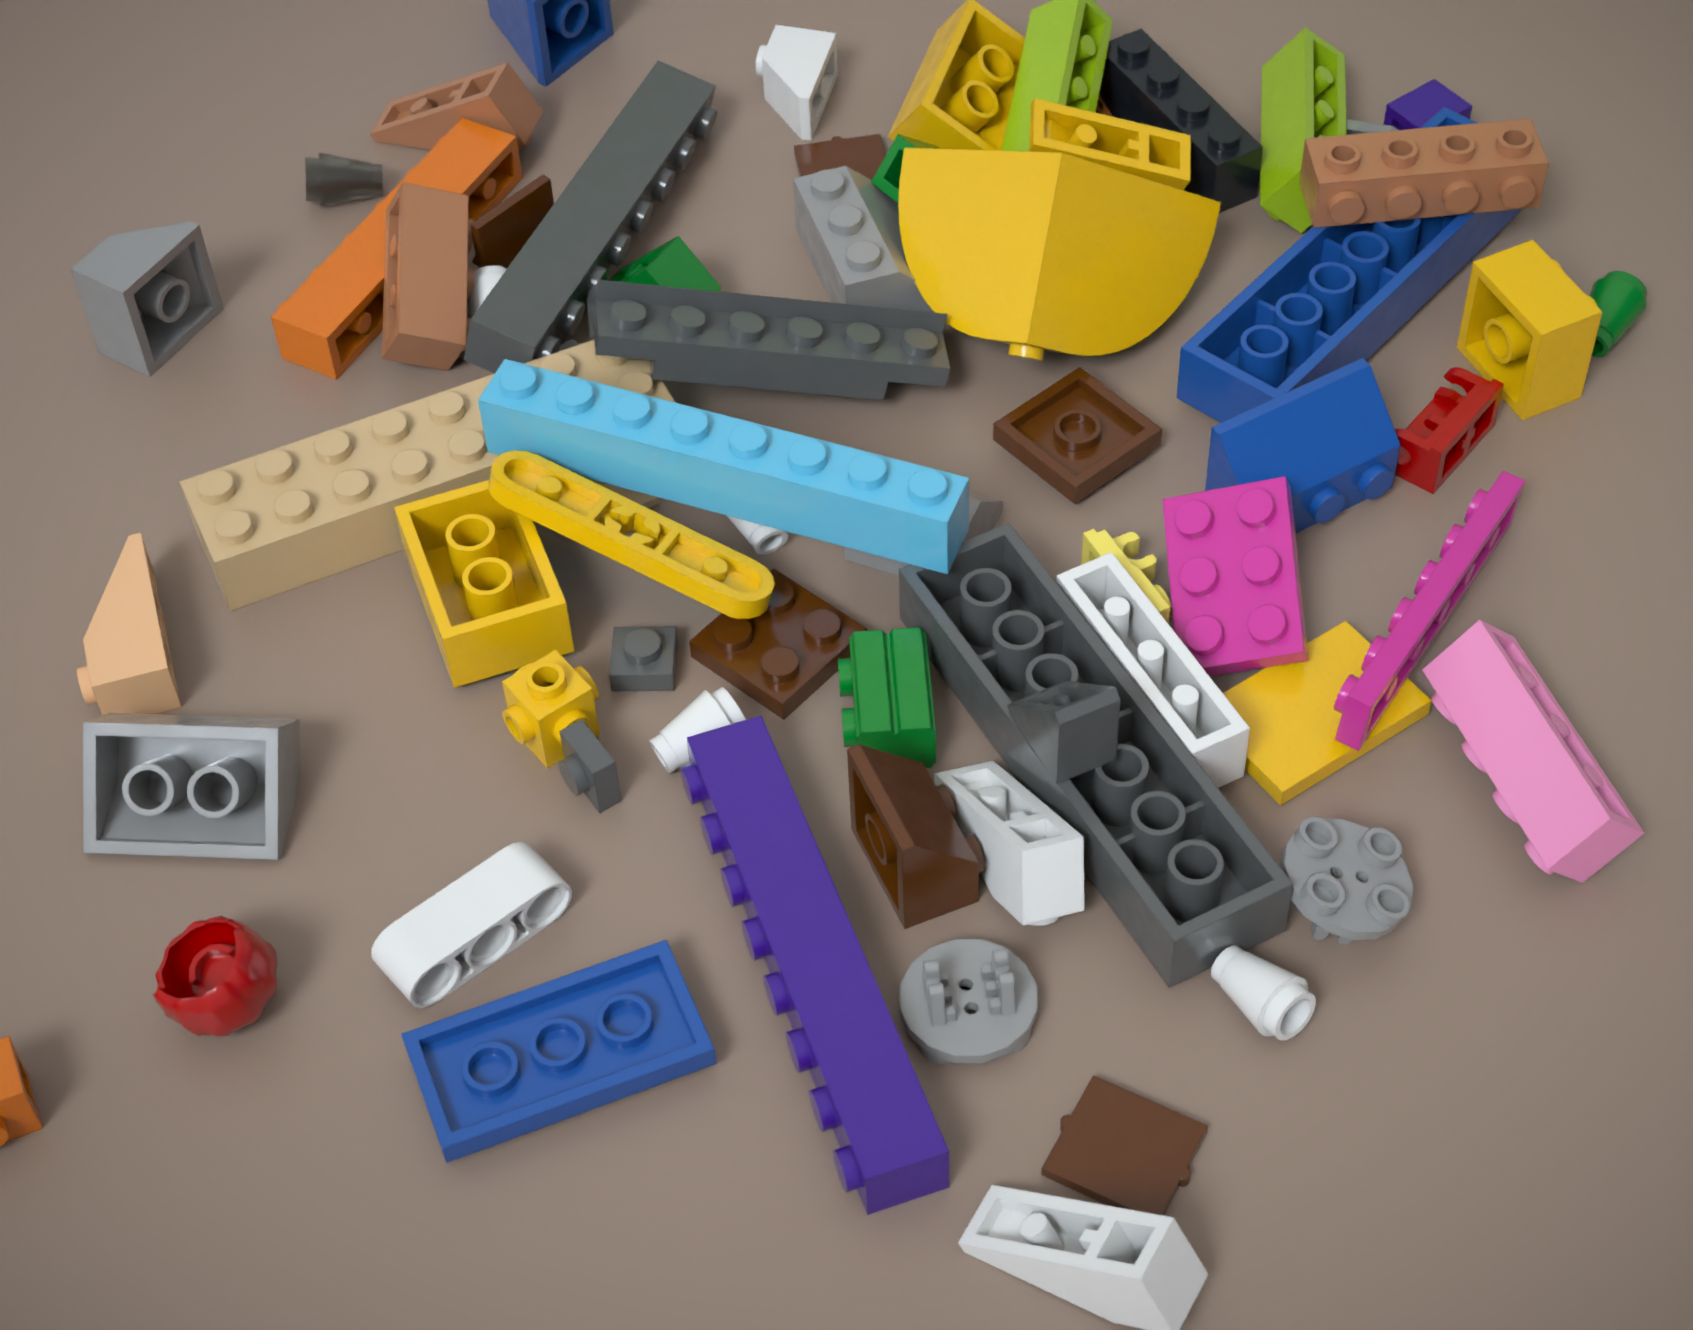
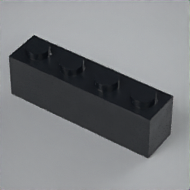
M1142 29L1110 40L1099 92L1110 113L1116 118L1191 135L1190 182L1185 190L1221 202L1219 213L1257 198L1263 146Z

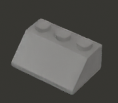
M847 166L822 170L817 173L793 178L796 230L831 303L935 313L921 296L914 283L916 280L908 268L902 246L899 207L896 201L874 185L871 179Z
M108 713L83 722V853L269 860L282 858L300 783V719Z

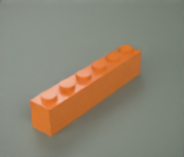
M462 117L445 136L438 140L434 148L415 167L408 171L405 178L383 200L377 203L374 210L353 232L344 238L333 253L311 272L308 279L286 301L279 305L276 312L271 316L281 358L337 380L383 330L386 209L402 182L468 195V218L476 221L499 205L523 179L517 137Z

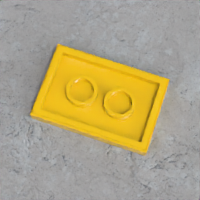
M1346 620L1307 643L1309 661L1266 667L1223 693L1250 727L1245 771L1280 806L1429 715L1432 700L1407 678L1359 751L1335 740L1342 713L1334 710L1336 698L1350 674L1360 678L1364 672L1361 670L1362 663L1371 645Z

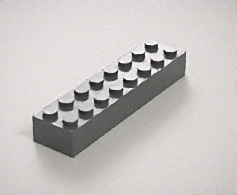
M1009 522L964 541L948 574L911 564L899 569L901 621L906 628L921 627L923 631H926L928 658L1019 783L1084 837V872L1169 988L1211 968L1220 953L1230 946L1237 945L1246 951L1286 931L1293 890L1292 881ZM1064 681L1116 687L1120 697L1116 760L1056 784L1011 718L1007 704Z

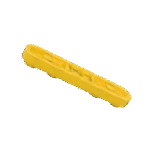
M513 450L496 457L491 465L488 483L489 493L502 506L731 618L751 619L760 616L767 610L775 583L773 575L768 568L758 561L537 454ZM630 531H634V532H635V533H633L630 537L625 536V535L628 534Z

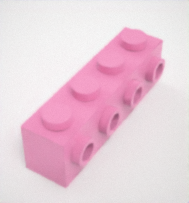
M1479 619L1422 669L1436 691L1431 695L1433 704L1448 721L1457 725L1466 739L1461 743L1465 755L1479 770L1489 775L1497 788L1492 793L1494 801L1508 818L1519 823L1529 839L1524 844L1525 850L1542 871L1549 875L1555 872L1583 883L1645 834L1514 636Z

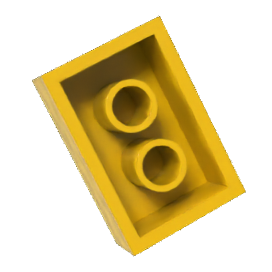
M489 480L394 507L405 555L454 688L521 668L528 663H534L554 650H557L561 655L575 651L567 604L533 520L495 501L489 493Z

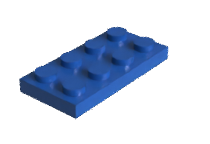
M667 940L401 1034L446 1163L717 1064L715 1048Z

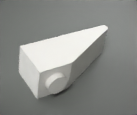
M995 761L934 773L935 786L944 784L952 796L957 812L956 823L962 834L967 835L971 833L981 848L985 861V871L981 872V875L992 897L1023 926L1028 924L1042 926L1054 923L1060 916L1085 911L1084 837Z
M991 1185L958 1242L966 1254L1113 1323L1144 1330H1180L1209 1275L1174 1217Z

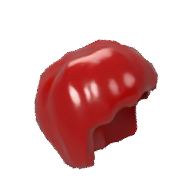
M224 916L195 921L182 934L172 939L166 947L161 965L155 974L158 986L153 994L154 999L163 1010L165 1016L181 1024L197 1036H230L231 1033L238 1031L242 1027L254 1024L262 1014L265 1005L276 994V970L278 966L276 951L260 934L242 922Z

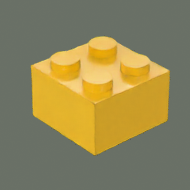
M1530 240L1473 262L1456 348L1484 379L1491 382L1494 378L1504 383L1501 398L1523 421L1581 398L1602 311L1598 308L1594 299L1586 295L1569 278L1556 260L1551 259L1534 240Z

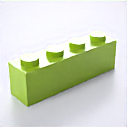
M1052 0L1031 9L1001 151L1031 152L1029 151L1031 103L1034 98L1096 113L1113 19L1094 0Z
M1306 27L1262 66L1261 145L1263 150L1260 168V206L1274 220L1284 221L1300 233H1303L1312 225L1299 183L1305 139L1347 135L1345 54Z

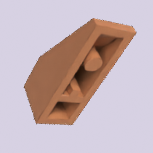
M507 62L390 101L370 135L379 143L432 150L438 140L445 136L463 117L516 136L518 150L520 151L532 140V132L544 111Z

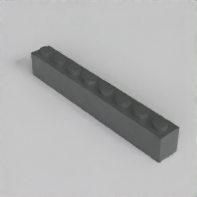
M659 60L656 62L470 319L464 355L465 361L496 373L504 359L524 364L559 352L563 334L573 335L580 324L585 310L584 303L588 299L589 291L599 280H607L608 268L611 264L617 267L621 265L630 247L632 233L635 231L641 234L644 231L652 215L654 201L657 199L663 202L666 199L673 185L676 169L685 170L694 154L697 138L705 140L710 134L717 117V110L711 108L715 85Z

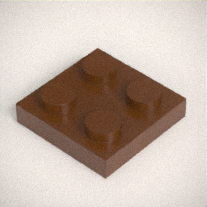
M1079 367L993 423V440L1072 503L1076 504L1160 447L1162 428Z
M773 568L770 572L773 575L775 585L768 608L763 614L751 619H735L721 613L693 637L689 644L693 659L785 720L838 671V658H850L849 636L854 631H867V628Z

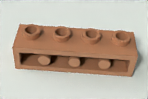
M1531 118L1307 138L1304 142L1299 183L1313 228L1538 208L1542 199L1549 161Z

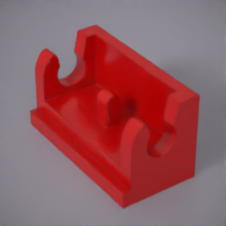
M1450 368L1444 375V378L1451 384L1461 386L1467 395L1462 396L1455 390L1440 387L1434 393V398L1406 429H1395L1400 443L1395 475L1434 494L1495 426L1504 383L1494 378L1490 382L1463 368Z

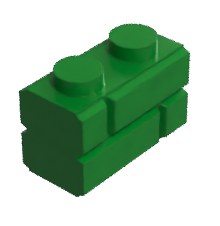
M921 627L892 629L890 633L886 634L883 630L854 631L849 636L850 658H838L840 697L853 696L854 708L841 709L844 747H853L861 744L921 762L925 768H932L936 764V729L926 631H923Z

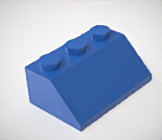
M1361 358L1211 427L1205 491L1285 476L1291 486L1295 533L1316 523L1328 522L1336 517L1339 512L1366 499L1372 500L1383 495L1389 488L1393 487L1400 443L1371 365L1364 358Z

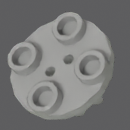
M1309 817L1300 824L1282 850L1280 867L1293 883L1291 901L1304 917L1312 921L1311 932L1314 940H1324L1329 933L1337 935L1338 943L1341 945L1350 944L1353 940H1376L1395 931L1412 907L1413 883L1406 863L1400 857L1402 854L1401 843L1393 833L1381 827L1369 829L1345 819Z
M953 939L930 947L910 964L900 983V1016L909 1036L920 1045V1051L928 1061L936 1064H948L950 1062L985 1063L1009 1053L1019 1052L1027 1046L1030 1039V1030L1037 1018V984L1027 964L1008 948L984 939ZM965 986L970 987L971 989L964 991L961 988ZM974 1010L976 1013L968 1014L966 1011Z

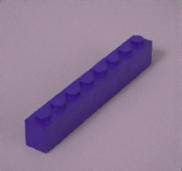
M762 715L687 737L690 764L680 767L687 797L691 805L702 802L706 815L700 817V823L706 845L711 855L722 852L727 865L720 869L726 895L732 907L743 904L748 917L747 920L742 921V930L749 953L754 961L764 958L770 974L764 975L763 980L771 1008L775 1016L786 1013L793 1030L786 1032V1040L794 1066L798 1073L809 1070L816 1088L809 1090V1097L818 1126L822 1132L833 1129L840 1148L833 1150V1158L844 1190L850 1192L857 1189L866 1213L869 1215L950 1188L948 1147Z

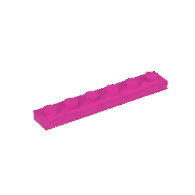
M1502 471L1489 491L1481 488L1478 489L1467 509L1464 518L1466 525L1463 527L1454 524L1449 531L1440 551L1439 557L1442 558L1441 561L1437 563L1429 560L1425 565L1414 590V594H1416L1414 600L1404 597L1398 604L1388 627V632L1391 633L1387 639L1377 635L1371 643L1362 663L1361 670L1364 672L1360 678L1350 674L1342 685L1334 704V710L1342 713L1335 737L1336 741L1357 751L1360 750L1511 526L1526 480Z

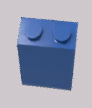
M488 0L490 17L538 83L546 87L614 34L610 0Z

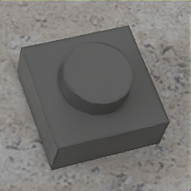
M676 626L614 627L609 671L611 690L675 691L678 651Z
M581 719L560 730L564 759L558 761V766L565 783L572 793L576 796L584 793L599 813L621 802L616 761L585 722Z

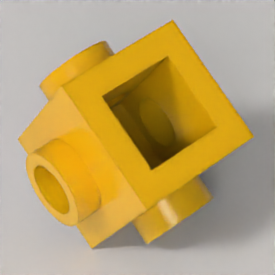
M557 650L550 652L534 663L522 666L515 674L502 681L507 709L502 712V716L508 730L517 742L522 745L526 744L547 769L564 759L560 730L582 719L597 738L600 737L595 701L599 699L596 684L583 667L577 666L573 668Z

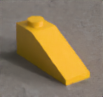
M1034 98L1031 103L1029 151L1065 153L1183 191L1189 184L1191 135Z

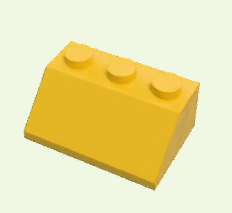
M966 0L936 31L889 132L888 138L894 141L896 136L900 134L938 146L940 149L1001 151L1025 37L975 0Z

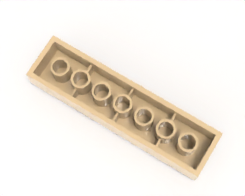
M594 340L524 363L675 402L662 380L651 379L650 360L595 355ZM494 374L179 481L195 531L229 610L233 611L402 551L404 547L394 507L489 480L491 465L499 455L490 453L487 450L478 399Z

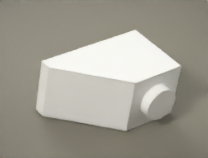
M775 25L768 44L759 47L756 59V74L759 77H763L765 100L802 140L812 141L838 77L836 33Z

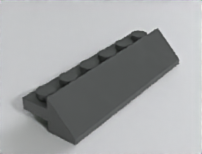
M599 280L588 293L589 337L594 338L595 355L650 360L651 379L884 400L888 382L946 387L951 369L943 336L948 314Z

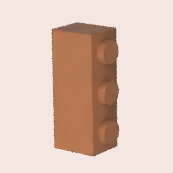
M402 182L387 207L382 359L449 371L461 352H465L471 319L467 317V302L472 295L475 281L473 268L467 267L468 252L473 245L470 224L474 222L473 219L468 218V195Z

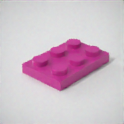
M1284 476L1162 499L1174 632L1206 673L1211 677L1309 661L1291 486L1287 478Z

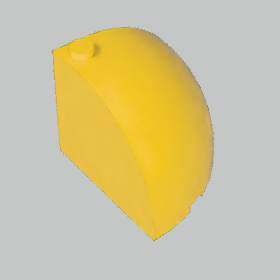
M904 148L898 199L899 226L906 262L916 280L914 283L930 308L935 313L948 314L946 323L956 330L970 336L1010 344L1009 356L1034 361H1043L1044 351L1080 356H1099L1118 352L1135 345L1163 325L1187 296L1200 273L1214 236L1221 202L1065 153Z

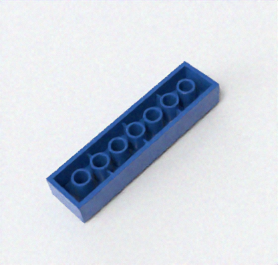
M1443 107L1421 128L1473 124L1477 122ZM1522 209L1320 228L1312 227L1181 347L1176 398L1222 423L1361 358L1369 359Z

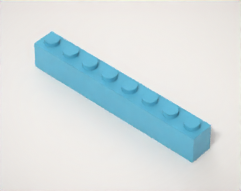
M504 359L478 399L487 450L493 454L501 455L513 450L528 451L587 479L944 574L949 573L969 530V478L507 359Z

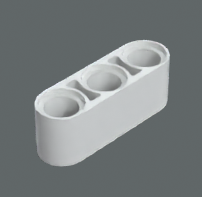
M525 842L512 843L391 923L375 940L371 949V958L414 1007L425 1008L432 1006L556 921L568 907L572 898V889L530 844Z

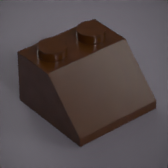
M861 744L848 748L851 829L903 928H910L979 902V873L985 871L984 857L976 838L971 833L963 835L958 827L955 804L947 787L944 784L935 786L924 764Z

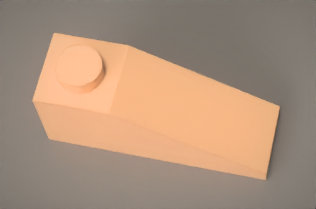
M141 533L128 536L83 638L87 666L77 668V677L86 705L97 703L102 715L108 713L158 714L182 708L156 575Z

